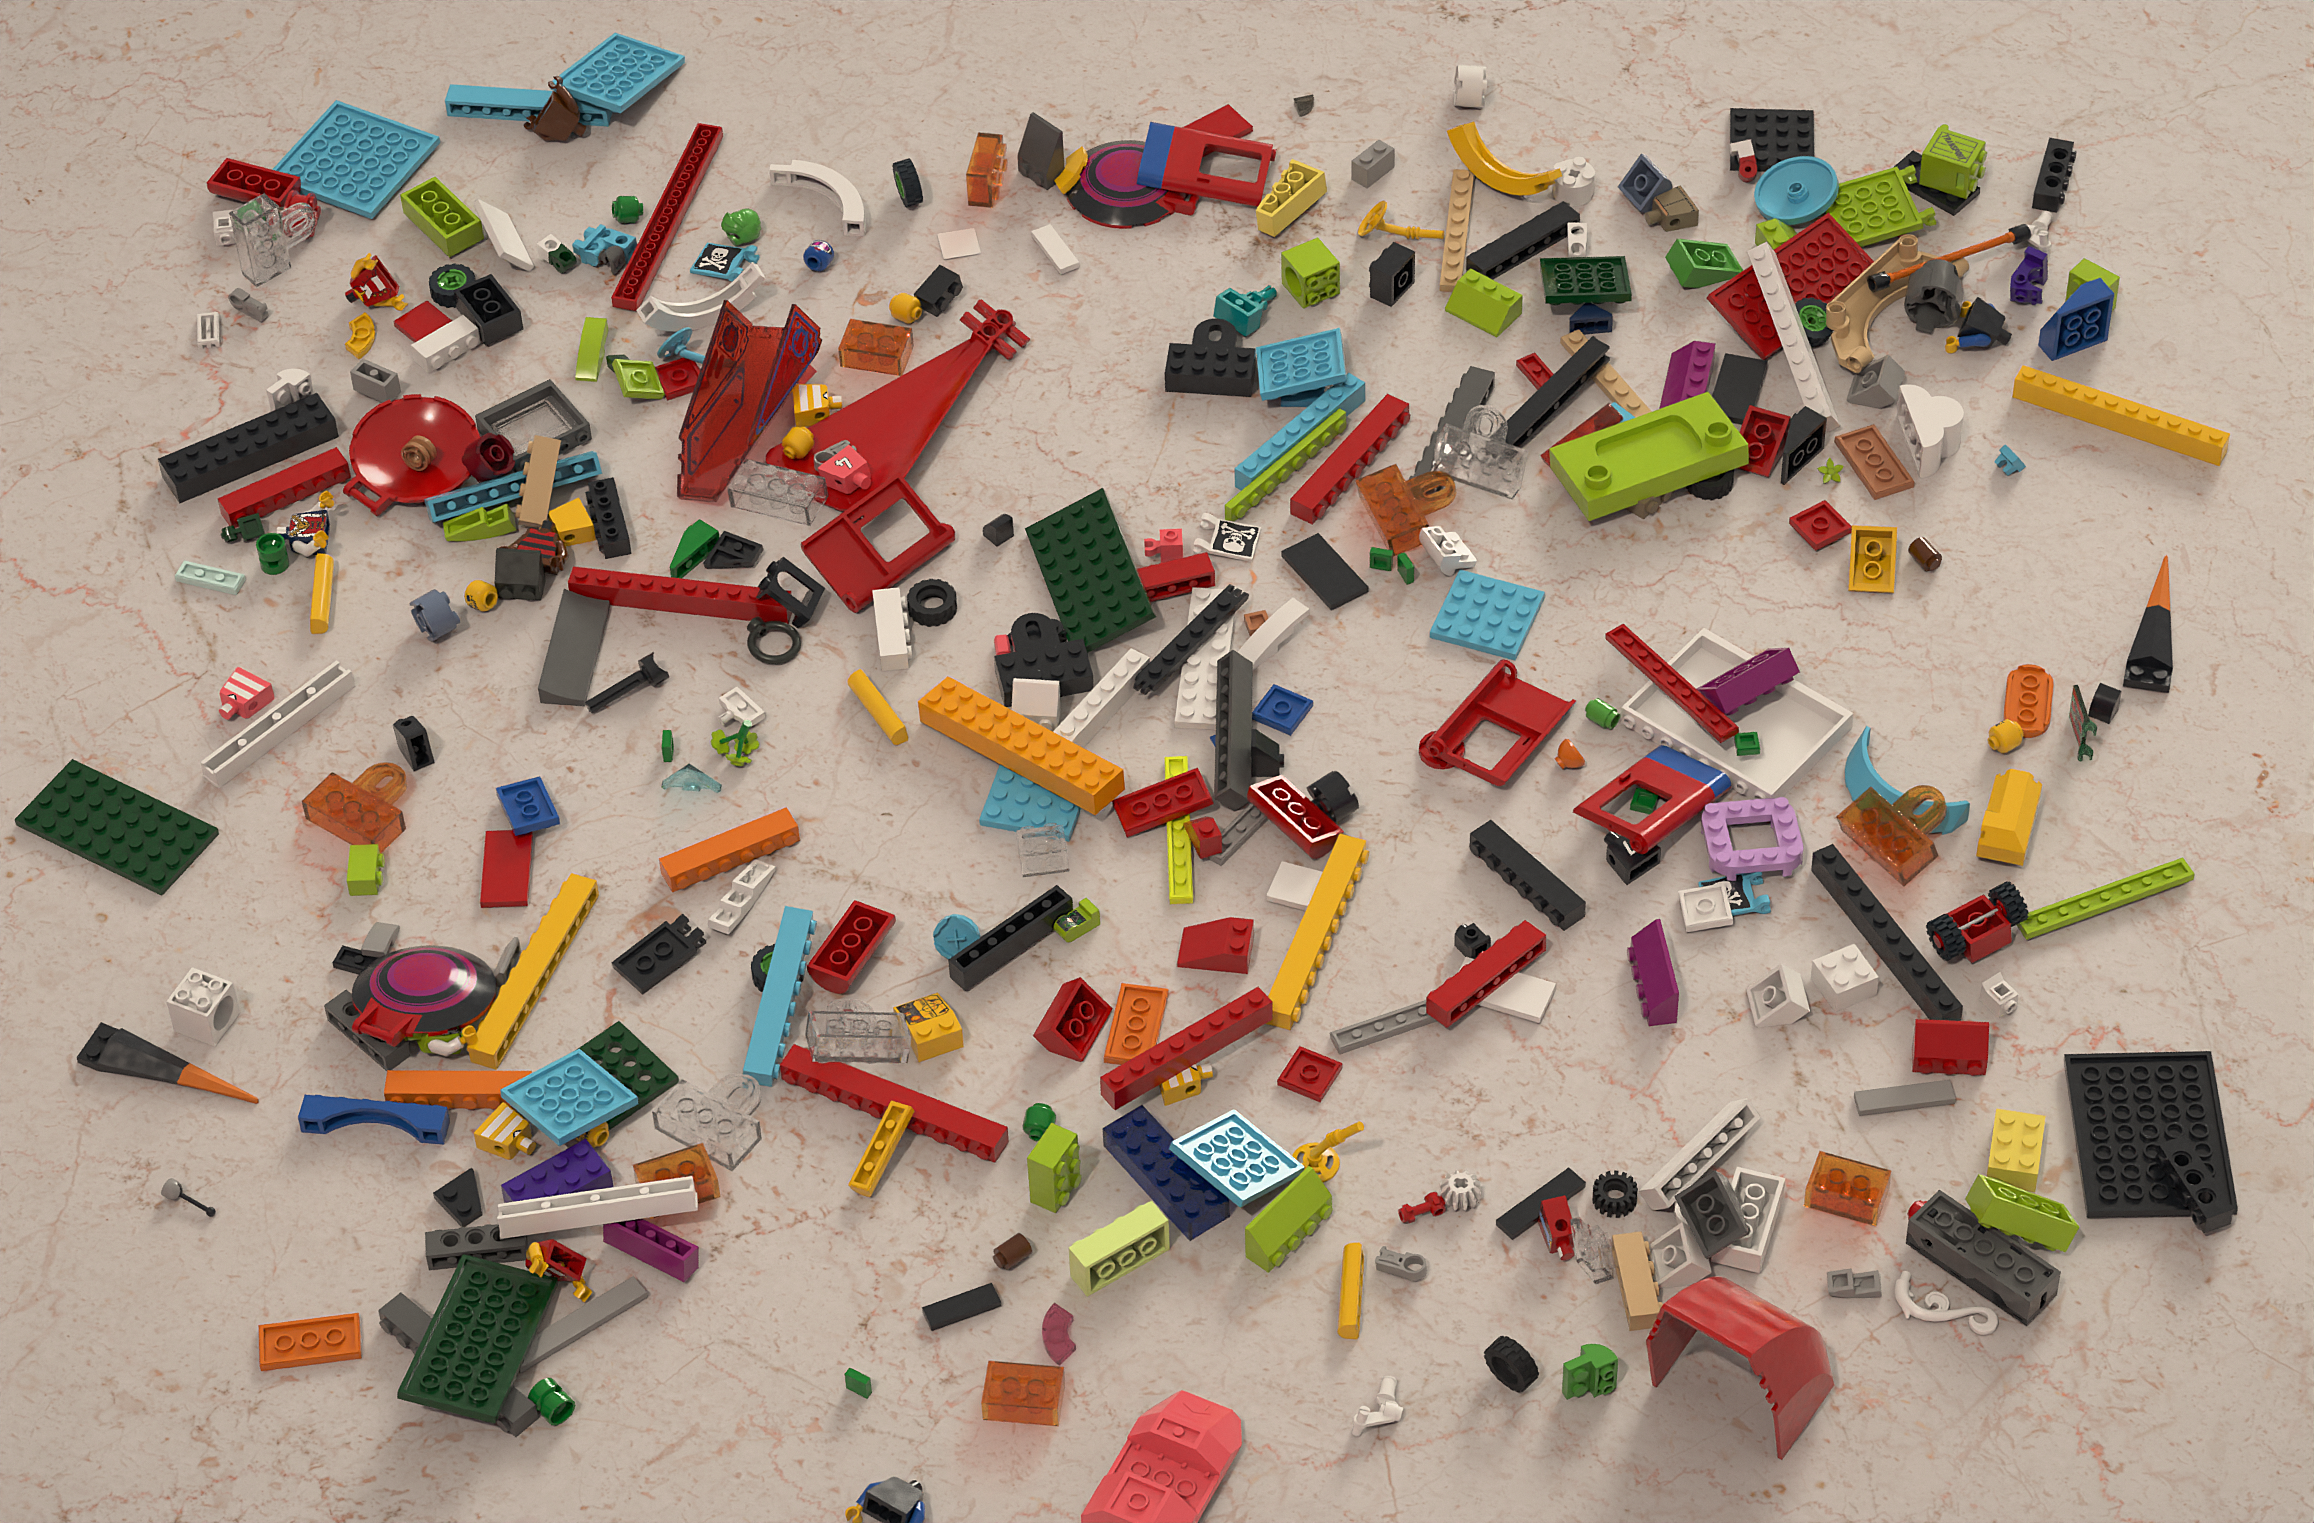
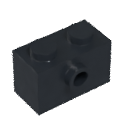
M939 265L914 293V297L920 300L921 308L938 317L942 311L947 309L955 296L960 294L963 288L960 275Z

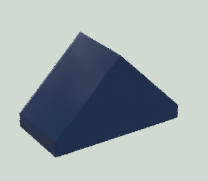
M1585 303L1569 318V333L1578 329L1584 335L1612 332V313L1592 303Z

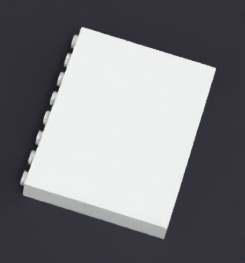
M1703 628L1668 664L1697 689L1754 656ZM1649 680L1622 706L1621 723L1660 746H1667L1722 771L1729 777L1731 788L1754 800L1784 797L1852 729L1853 713L1796 680L1784 685L1780 683L1775 686L1776 690L1772 693L1757 696V701L1746 706L1743 704L1738 707L1739 711L1727 716L1739 727V733L1757 732L1760 754L1737 756L1734 736L1720 743L1656 684Z

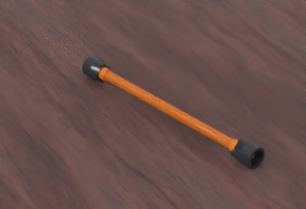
M2021 224L2009 228V232L2005 233V235L1934 259L1952 262L2004 243L2012 242L2015 245L2029 240L2031 232L2026 224ZM1927 261L1897 272L1886 274L1885 271L1868 276V287L1872 292L1889 288V284L1910 276Z

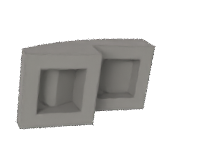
M376 922L362 945V955L373 957L386 955L389 946H393L400 926Z
M1852 1268L1827 1272L1830 1296L1842 1298L1882 1297L1878 1270L1853 1274Z

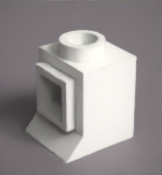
M234 210L213 212L216 245L238 244ZM229 222V226H220L219 224Z
M2001 972L1982 982L1979 1000L1999 1018L2016 1009L2019 994L2004 981Z

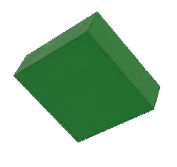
M1371 547L1370 568L1392 571L1393 550Z
M1405 552L1398 554V572L1406 585L1414 583V565Z
M663 730L661 748L664 762L673 761L674 742L671 730Z
M1757 732L1734 735L1737 756L1760 754Z
M1636 788L1630 803V810L1650 815L1654 812L1659 795L1648 790Z
M849 1368L844 1374L846 1388L868 1399L872 1394L870 1377Z

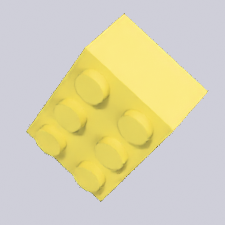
M1996 1109L1987 1177L1998 1178L2014 1187L2035 1192L2046 1116Z

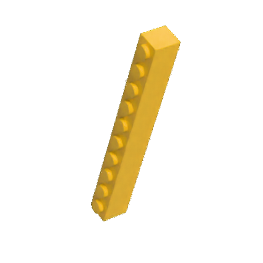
M2022 365L2015 377L2013 398L2220 466L2227 453L2230 433Z
M1339 834L1268 995L1273 1001V1020L1266 1024L1291 1030L1294 1021L1298 1022L1301 1014L1300 1007L1302 1004H1306L1308 999L1309 986H1313L1315 983L1317 968L1321 969L1323 965V954L1330 949L1332 933H1337L1339 917L1344 916L1347 908L1346 901L1353 896L1355 881L1360 880L1362 864H1366L1368 861L1369 851L1366 850V840Z
M571 873L567 881L562 883L557 898L552 900L548 913L541 918L538 930L531 935L529 945L526 950L521 952L519 962L516 967L511 969L506 984L500 987L498 997L488 1009L487 1016L484 1020L480 1021L476 1032L477 1042L474 1045L467 1044V1051L472 1063L495 1070L498 1069L599 896L597 880Z

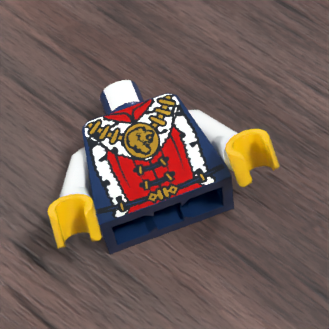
M322 492L319 496L320 502L312 509L303 513L293 514L290 520V527H277V534H280L284 540H289L292 552L299 553L305 557L312 554L317 555V553L326 554L330 531V521L326 507L332 508L334 506L333 495L330 492Z

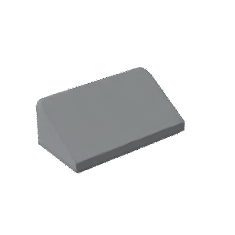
M514 937L505 947L493 973L496 979V987L506 984L511 969L518 962L521 954L518 937Z

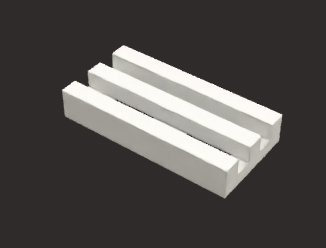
M218 312L197 314L198 349H203V345L211 348V344L220 347V320ZM211 318H214V338H211ZM202 319H206V339H203Z

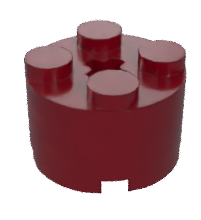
M487 433L467 446L462 456V463L477 482L482 483L508 473L514 467L515 460L513 461V454L515 452L509 440L503 435Z

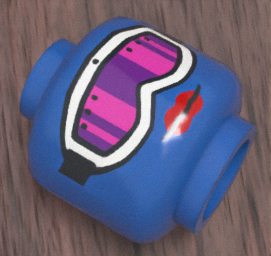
M823 240L813 241L803 254L805 264L814 271H823L834 258L833 248Z

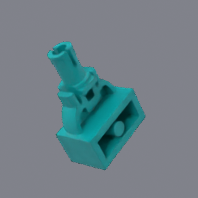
M1270 285L1260 292L1250 291L1246 294H1240L1232 288H1228L1216 296L1213 317L1230 322L1234 325L1237 332L1246 337L1260 327L1263 311L1268 307L1267 302L1277 296V291L1274 287L1271 288Z

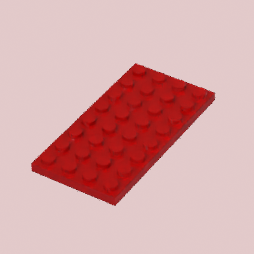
M1829 212L1774 249L1794 304L1798 300L1810 297L1817 300L1820 299L1827 304L1830 303L1874 262ZM1753 265L1707 296L1706 299L1762 360L1767 359L1783 348Z

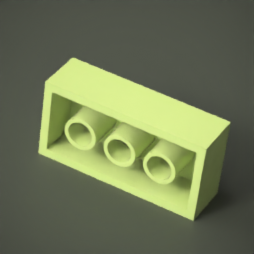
M1151 1200L1144 1205H1139L1127 1215L1118 1217L1113 1223L1104 1228L1095 1230L1093 1234L1083 1240L1074 1242L1072 1246L1068 1247L1070 1277L1088 1297L1170 1250L1168 1219Z

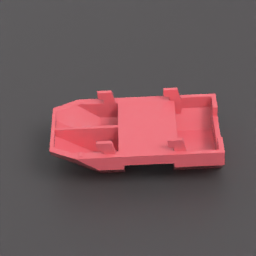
M1184 1390L1176 1392L1156 1404L1137 1419L1107 1475L1103 1477L1082 1512L1081 1523H1198L1242 1446L1241 1419L1232 1409Z

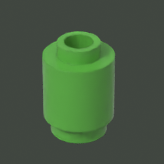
M1600 698L1590 700L1585 708L1586 717L1604 729H1613L1620 720L1621 715L1617 712V709Z

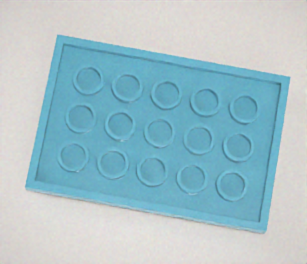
M614 33L559 76L563 79L562 86H565L572 97L577 100L609 109L614 113H622L685 63V56ZM555 79L552 80L557 85V81Z

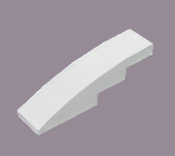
M1295 598L1290 599L1254 632L1239 649L1238 653L1253 662V670L1278 652V645L1294 633V626L1309 616V608Z
M756 859L732 881V889L720 900V908L708 919V927L729 935L754 905L775 872V866Z

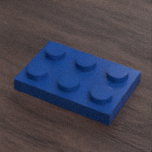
M540 776L496 788V795L515 836L560 824L558 813Z

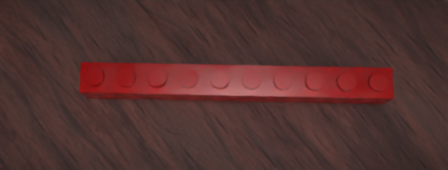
M574 566L568 580L569 591L594 599L609 600L612 606L751 621L755 617H760L764 622L781 621L789 624L792 612L768 594L763 595L759 599L756 598L760 589L753 586Z
M793 1044L780 1063L781 1079L788 1084H795L811 1093H818L832 1101L846 1104L852 1109H859L875 1118L883 1117L891 1101L911 1106L914 1109V1114L906 1127L907 1129L912 1130L916 1134H923L933 1138L939 1143L951 1145L960 1151L974 1154L980 1159L996 1163L1009 1142L1007 1126L796 1044Z

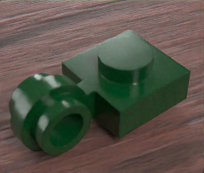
M259 513L237 519L239 528L235 529L234 526L224 527L221 529L222 533L220 535L228 543L237 540L238 534L242 535L243 541H248L261 537L265 532Z

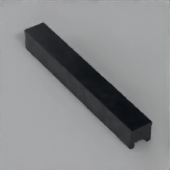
M1592 336L1485 442L1486 457L1504 466L1610 361V357L1605 354L1610 349V346Z

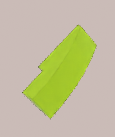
M585 318L576 365L575 379L577 381L597 382L605 355L604 345L609 331L607 318Z
M507 504L486 512L484 507H480L443 522L445 539L447 541H475L516 531L515 516Z

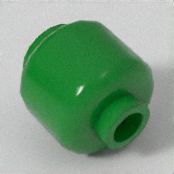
M618 196L616 201L612 202V216L619 223H636L639 216L643 215V203H639L636 196Z
M1035 1103L1026 1109L1022 1125L1023 1131L1029 1135L1031 1140L1039 1141L1050 1124H1055L1056 1114L1051 1106L1044 1103Z

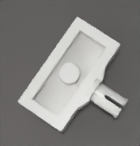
M738 687L719 697L720 705L727 710V712L717 717L721 725H724L733 718L741 724L744 720H750L752 727L765 719V712Z

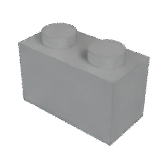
M1377 140L1351 161V180L1365 188H1369L1395 167V148L1381 140Z
M362 359L350 371L353 390L382 403L389 399L393 401L401 392L398 373L368 360Z

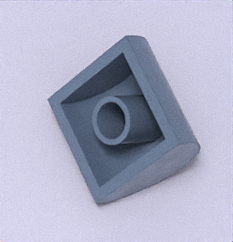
M1640 154L1618 185V188L1640 212L1646 213L1652 211L1654 197L1673 189V185L1646 155Z

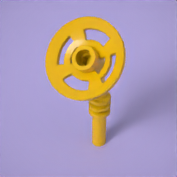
M1385 201L1377 203L1368 212L1358 229L1360 236H1364L1374 229H1380L1381 231L1406 236L1407 239H1410V237L1411 239L1416 237L1418 240L1419 238H1444V231L1427 230L1414 226L1412 228L1411 226L1404 228L1385 223L1383 219L1387 209V202Z
M1358 1121L1342 1130L1336 1129L1326 1134V1138L1320 1143L1313 1142L1300 1146L1294 1151L1292 1157L1297 1160L1298 1155L1304 1153L1303 1163H1301L1305 1166L1304 1170L1308 1166L1312 1167L1316 1173H1321L1318 1175L1321 1181L1326 1182L1336 1175L1340 1165L1339 1156L1331 1147H1335L1345 1142L1346 1138L1363 1131L1364 1125ZM1327 1157H1333V1165L1330 1169L1326 1167Z

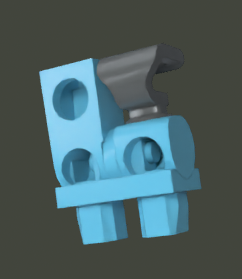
M600 224L596 229L588 227L584 231L585 241L576 239L572 244L573 252L581 256L582 263L597 266L601 261L605 264L610 262L611 272L615 275L625 263H629L637 246V241L634 236L610 228L606 229V226ZM620 258L619 265L616 267V263Z

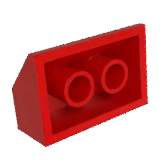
M1079 977L1062 984L1034 1032L1033 1037L1049 1052L1081 1062L1084 1060L1113 1008Z
M1915 1019L1912 1043V1072L1924 1074L1944 1073L1948 1075H1986L1989 1022Z

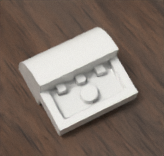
M287 369L277 373L278 382L266 390L271 411L314 394L310 374L301 369Z
M1441 527L1421 529L1419 535L1420 543L1445 575L1453 576L1455 569L1473 568L1477 560L1456 532L1445 533Z

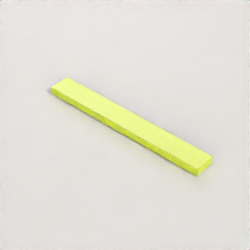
M1187 756L1164 757L1165 780L1188 771ZM1190 814L1167 822L1170 904L1193 903L1191 840L1184 828V822L1190 821Z

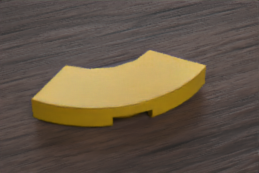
M1083 146L1065 158V169L1054 180L1063 195L1077 183L1081 177L1082 168H1085L1087 165L1088 155Z
M366 312L348 322L353 334L345 343V348L358 359H361L368 353L375 340L374 324Z

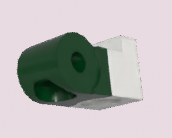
M552 234L537 243V257L542 262L547 261L553 265L558 272L564 273L577 263L575 255Z

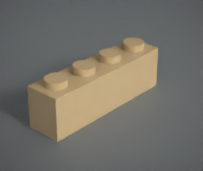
M535 435L533 441L528 442L527 454L531 455L530 461L525 462L523 475H527L525 484L521 483L519 496H522L523 499L521 505L517 504L515 517L519 518L518 525L540 528L542 522L547 520L561 440Z
M1642 1231L1612 1235L1611 1252L1629 1331L1651 1329L1663 1304L1657 1300V1296H1659L1658 1282H1653L1652 1276H1654L1653 1261H1648L1647 1257L1650 1256L1649 1243L1643 1240Z

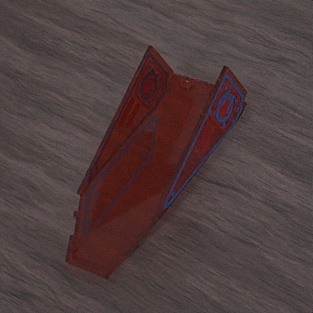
M728 300L723 301L678 439L682 442L681 454H678V460L681 461V474H677V497L679 499L717 502L778 415L819 352L822 343L820 338L821 328L796 304L791 305L785 327L752 326L753 323Z

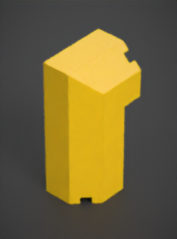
M2009 769L2004 775L2001 776V773L1995 776L1988 807L1985 810L1981 826L1977 857L2023 866L2042 790V784L2039 781L2036 783L2033 780L2034 776L2030 772Z

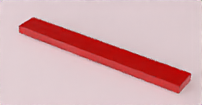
M1621 624L1605 634V639L1720 743L1739 733V727L1625 624Z

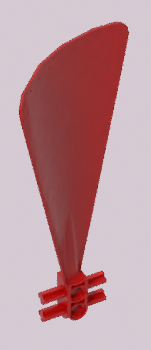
M979 299L973 309L986 318V320L982 323L969 312H965L960 318V321L973 331L970 339L808 427L807 429L814 436V446L804 458L791 459L787 457L783 452L782 443L769 449L766 454V463L785 483L810 499L839 511H845L899 472L903 478L906 477L984 356L992 349H995L1006 359L1011 360L1017 351L1006 343L1004 339L1008 336L1021 348H1024L1030 341V338L1015 327L1016 322L1009 311L1002 309L995 311L986 302ZM843 440L849 441L850 446L856 447V452L866 460L871 474V485L867 489L859 487L851 494H845L823 485L819 472L814 468V455Z

